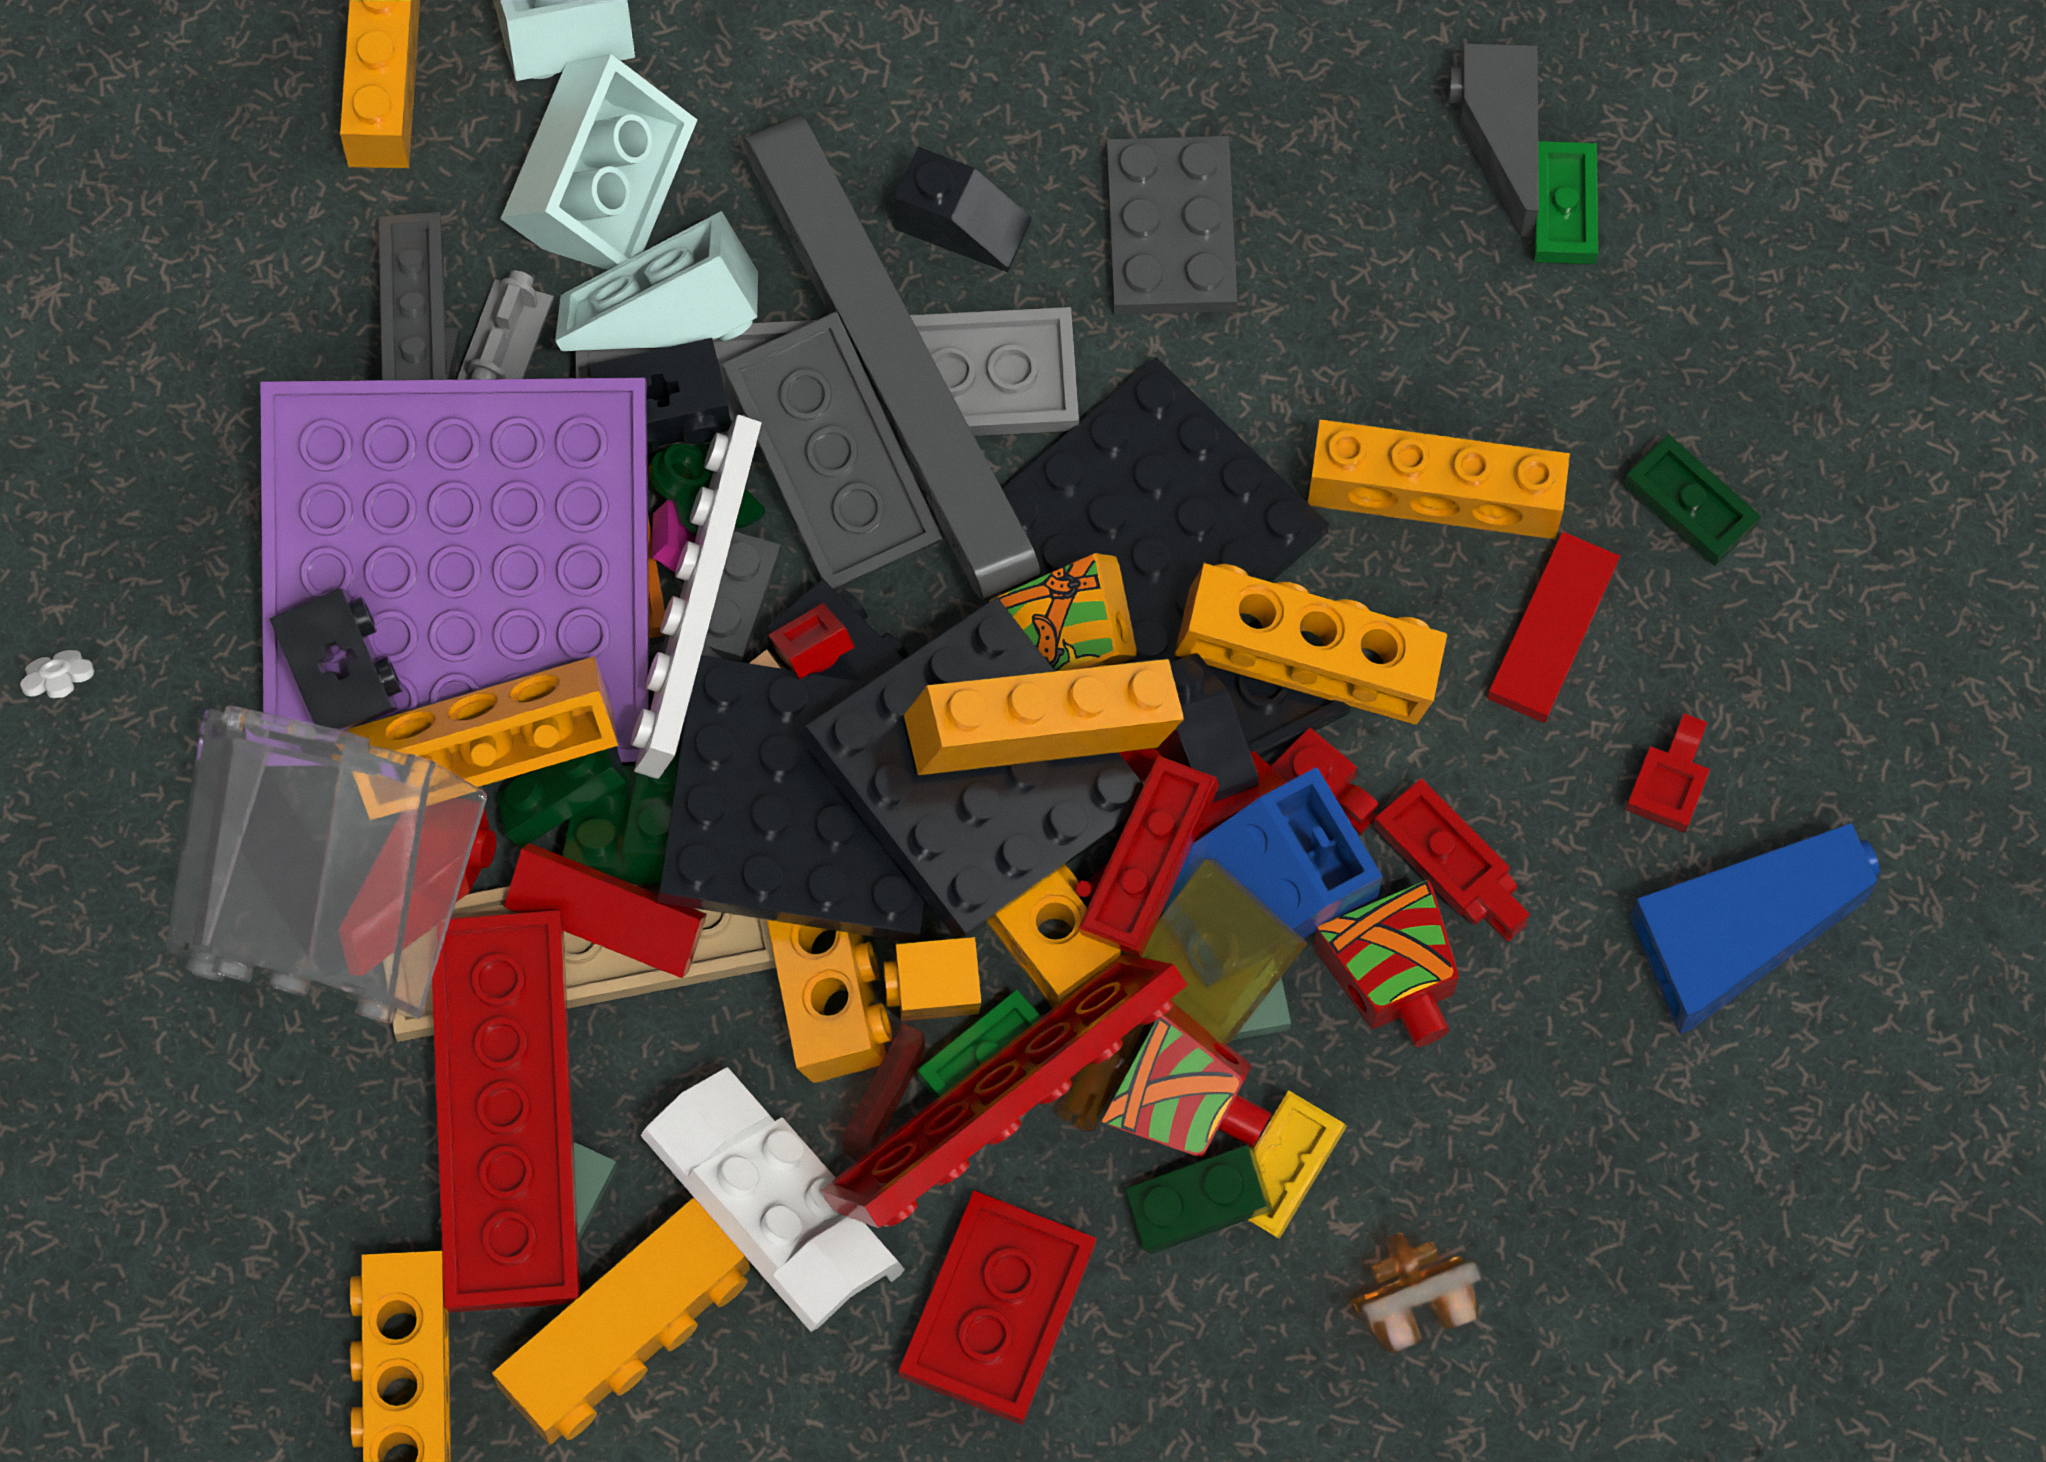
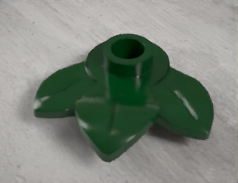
M703 443L693 446L674 444L669 448L659 451L654 456L649 465V478L655 489L662 496L673 502L677 516L683 525L693 534L697 535L699 525L690 523V516L700 488L702 486L709 488L713 471L704 468L710 445ZM744 489L734 528H743L760 520L765 514V508L746 489Z

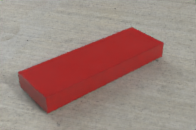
M1562 531L1493 681L1487 699L1546 724L1615 572L1620 555Z
M1157 756L1081 921L1079 930L1083 936L1137 957H1142L1220 786L1217 777Z
M528 843L521 849L504 904L505 908L517 913L560 910L563 915L565 932L679 978H683L689 972L707 917L706 913L694 908L657 902L658 894L531 843Z

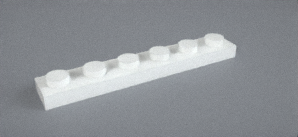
M739 414L725 435L715 433L709 446L704 468L713 471L709 488L703 486L700 488L690 516V523L699 525L694 543L686 542L675 573L676 578L684 580L680 598L672 596L661 625L660 632L670 635L665 654L657 652L646 681V689L655 691L651 709L643 708L641 710L631 738V745L640 748L634 772L656 779L660 778L676 753L762 422Z

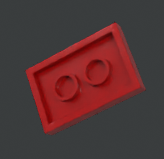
M973 1191L900 1366L899 1377L1023 1426L1096 1247L1097 1238L980 1192Z

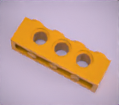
M1319 420L1308 504L1329 509L1556 539L1564 509L1570 453Z
M1204 563L1189 589L1174 655L1184 658L1198 653L1209 666L1327 700L1345 702V704L1417 725L1434 701L1447 633L1430 629L1425 622L1416 618H1392L1369 611L1367 606L1354 600L1341 599L1334 601L1316 596L1295 583H1272L1248 576L1243 569L1229 564L1213 566ZM1239 614L1254 616L1260 621L1263 629H1255L1246 625ZM1300 631L1315 634L1320 638L1323 646L1311 645L1302 637ZM1361 649L1375 651L1382 658L1384 664L1371 662L1364 656Z
M595 656L347 729L348 764L369 819L618 746L614 711Z
M1066 865L986 922L1052 1008L1121 956V950L1081 934L1079 926L1087 911V907L1079 898L1081 896L1076 893V885L1079 882ZM1060 919L1070 925L1072 932L1065 938L1054 940L1043 936L1039 932L1038 927L1047 920Z
M767 920L796 1069L811 1082L817 1083L888 1064L884 1043L892 1041V1030L884 1005L882 1003L876 1004L871 981L879 980L880 974L877 958L870 942L863 943L862 935L836 931L835 941L829 950L821 954H812V946L815 939L821 933L828 931V929ZM838 991H848V1001L845 1007L835 1015L825 1016L824 1008L829 997Z
M442 1251L362 1255V1276H351L350 1279L352 1316H362V1341H352L350 1350L353 1382L363 1381V1407H352L351 1410L353 1447H363V1462H384L388 1451L400 1444H409L418 1449V1456L415 1462H451L449 1313L444 1308ZM406 1313L417 1319L414 1330L403 1339L393 1340L382 1335L385 1323L396 1314ZM406 1378L417 1383V1391L414 1397L406 1404L394 1406L383 1401L384 1391L391 1382Z

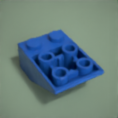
M1316 767L1259 797L1196 841L1190 849L1164 906L1163 913L1209 990L1315 933L1317 926L1360 909L1378 899L1383 876L1319 769Z

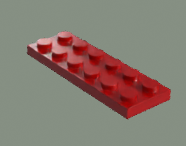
M560 910L430 920L444 1308L448 1313L571 1304L581 1296L563 915Z
M1122 954L820 1190L821 1194L834 1212L876 1228H880L883 1225L890 1227L900 1223L916 1210L918 1206L916 1199L935 1184L937 1186L948 1184L962 1175L970 1165L968 1158L986 1144H998L1014 1134L1021 1126L1019 1118L1038 1103L1040 1105L1048 1104L1066 1093L1073 1084L1070 1078L1087 1064L1095 1065L1101 1063L1118 1052L1123 1046L1121 1038L1138 1024L1146 1025L1164 1016L1174 1005L1171 998L1187 987L1188 984L1175 964Z

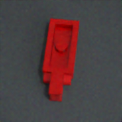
M1422 778L1374 818L1373 827L1425 880H1430L1433 888L1461 917L1464 915L1473 925H1476L1484 918L1507 942L1527 927V918L1530 916V913L1511 895L1518 885L1509 875L1510 867Z

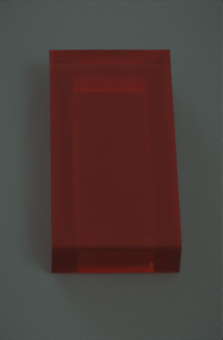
M905 1023L901 1025L842 1135L845 1154L859 1160L878 1145L925 1057V1038L923 1032Z

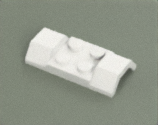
M728 1067L682 1092L640 1135L811 1332L820 1327L856 1293L884 1276L892 1282L905 1270L865 1223L832 1210L820 1190L835 1179L834 1175L783 1117L776 1121L773 1120Z

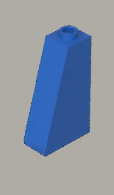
M1852 823L1637 898L1630 921L1679 1034L1695 1028L1869 899L1878 881L1876 877L1880 874L1879 863L1871 844L1867 840H1859Z

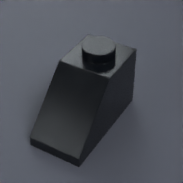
M921 147L917 148L894 197L895 230L1005 272L1009 271L1032 220L1029 214L976 168Z
M1198 653L1170 662L1184 720L1156 749L1166 759L1217 777L1220 786L1212 803L1259 786V776L1226 687Z

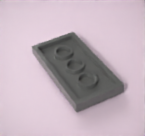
M837 311L722 363L745 416L762 422L757 442L821 580L824 579L834 590H837L942 542L943 538Z

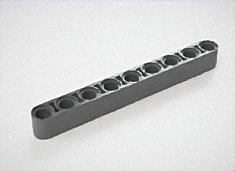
M798 114L744 137V148L760 185L829 315L837 311L909 468L977 597L983 601L1040 574L1039 564L1027 535L806 119L802 114Z

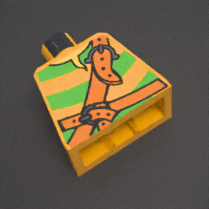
M1094 553L998 596L1002 604L1055 671L1119 665L1136 656L1137 649L1120 566L1116 556Z

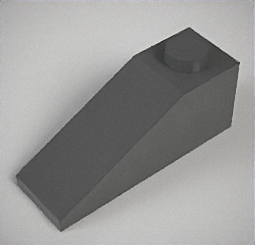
M1464 44L1460 67L1450 66L1448 103H1459V126L1520 237H1533L1539 211L1537 46Z

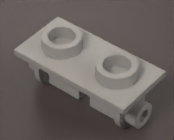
M511 271L509 277L503 278L501 281L495 279L457 380L524 379L554 296L535 291L532 288L534 279L521 271Z

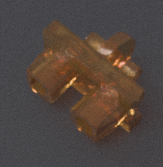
M1398 1233L1387 1238L1390 1258L1375 1263L1370 1267L1378 1284L1396 1276H1399L1400 1280L1350 1300L1357 1318L1369 1323L1383 1348L1393 1353L1422 1340L1411 1308L1431 1300L1440 1325L1445 1329L1457 1327L1477 1319L1479 1313L1475 1292L1471 1283L1481 1280L1475 1262L1473 1260L1465 1262L1460 1256L1420 1272V1266L1439 1259L1434 1243L1429 1241L1411 1249L1404 1235Z

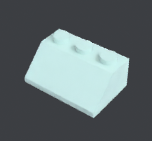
M612 54L566 63L503 211L501 220L543 250L606 270L625 262L644 251L697 119Z

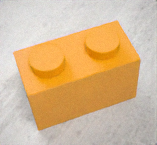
M975 937L896 944L895 961L884 962L887 1007L900 1006L901 1021L979 1014L981 994Z

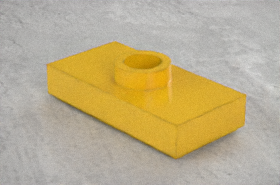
M1289 1090L1254 1147L1273 1211L1248 1220L1278 1239L1282 1236L1347 1127L1343 1122Z

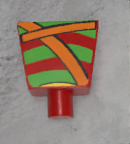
M1429 879L1317 926L1313 944L1317 955L1370 1028L1375 1029L1401 1018L1415 1047L1431 1044L1444 1037L1450 1031L1437 1002L1454 994L1459 977L1435 892Z
M1174 1004L1164 1016L1155 1021L1102 1122L1191 1155L1203 1157L1218 1129L1253 1148L1272 1113L1237 1094L1252 1067L1249 1062Z

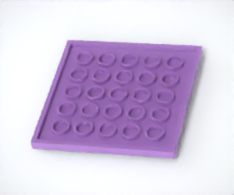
M646 378L260 382L264 766L349 765L348 731L330 739L320 738L270 621V618L340 588L349 591L352 600L360 597L364 598L377 628V632L369 635L368 638L377 659L385 656L389 657L403 690L393 695L399 708L398 710L370 722L595 656L614 711L618 740L617 748L621 762H636L640 748L631 745L633 730L643 708L650 710V690L646 689V681L650 671ZM337 645L331 647L334 659L325 664L326 670L340 673L344 678L349 677L347 665L356 659L355 653L343 651Z

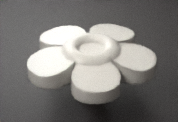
M62 651L55 654L52 660L49 657H42L27 665L25 668L27 676L22 679L20 686L26 696H37L46 691L51 698L65 697L74 690L73 682H83L90 679L94 674V669L89 660L82 659L79 651Z

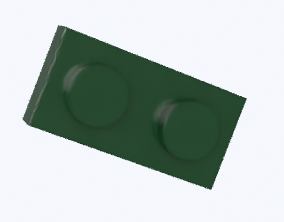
M1669 434L1626 474L1623 483L1714 566L1758 526L1761 518L1754 509Z
M617 746L521 775L513 780L508 787L498 792L497 798L506 835L521 849L626 783Z
M1248 1144L1126 1188L1144 1251L1149 1254L1160 1252L1273 1211L1255 1151Z

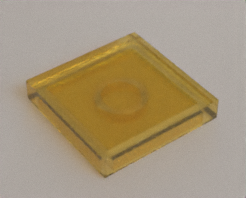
M1206 859L1158 920L1142 958L1175 964L1188 986L1171 999L1220 1044H1229L1308 943L1216 860Z

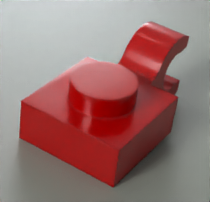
M1684 713L1668 753L1650 746L1628 801L1626 811L1686 833L1710 771L1709 768L1693 763L1708 722Z
M1309 727L1271 766L1286 782L1317 767L1358 834H1362L1374 822V818L1377 815L1373 811L1378 807V802L1361 787L1350 784L1357 777V766L1312 728Z

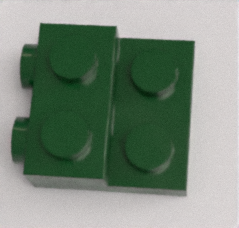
M680 752L675 753V756L659 779L634 772L635 766L622 765L626 783L570 817L563 857L631 884L660 885Z

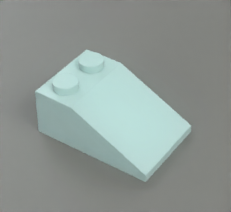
M493 0L505 49L516 81L531 78L546 79L554 76L556 73L563 72L566 63L607 54L614 55L620 61L635 58L627 0Z
M720 211L561 294L555 341L561 351L671 347L708 338L714 340L718 337L721 341L731 340L744 333L752 325V320L757 318L758 271L723 212Z

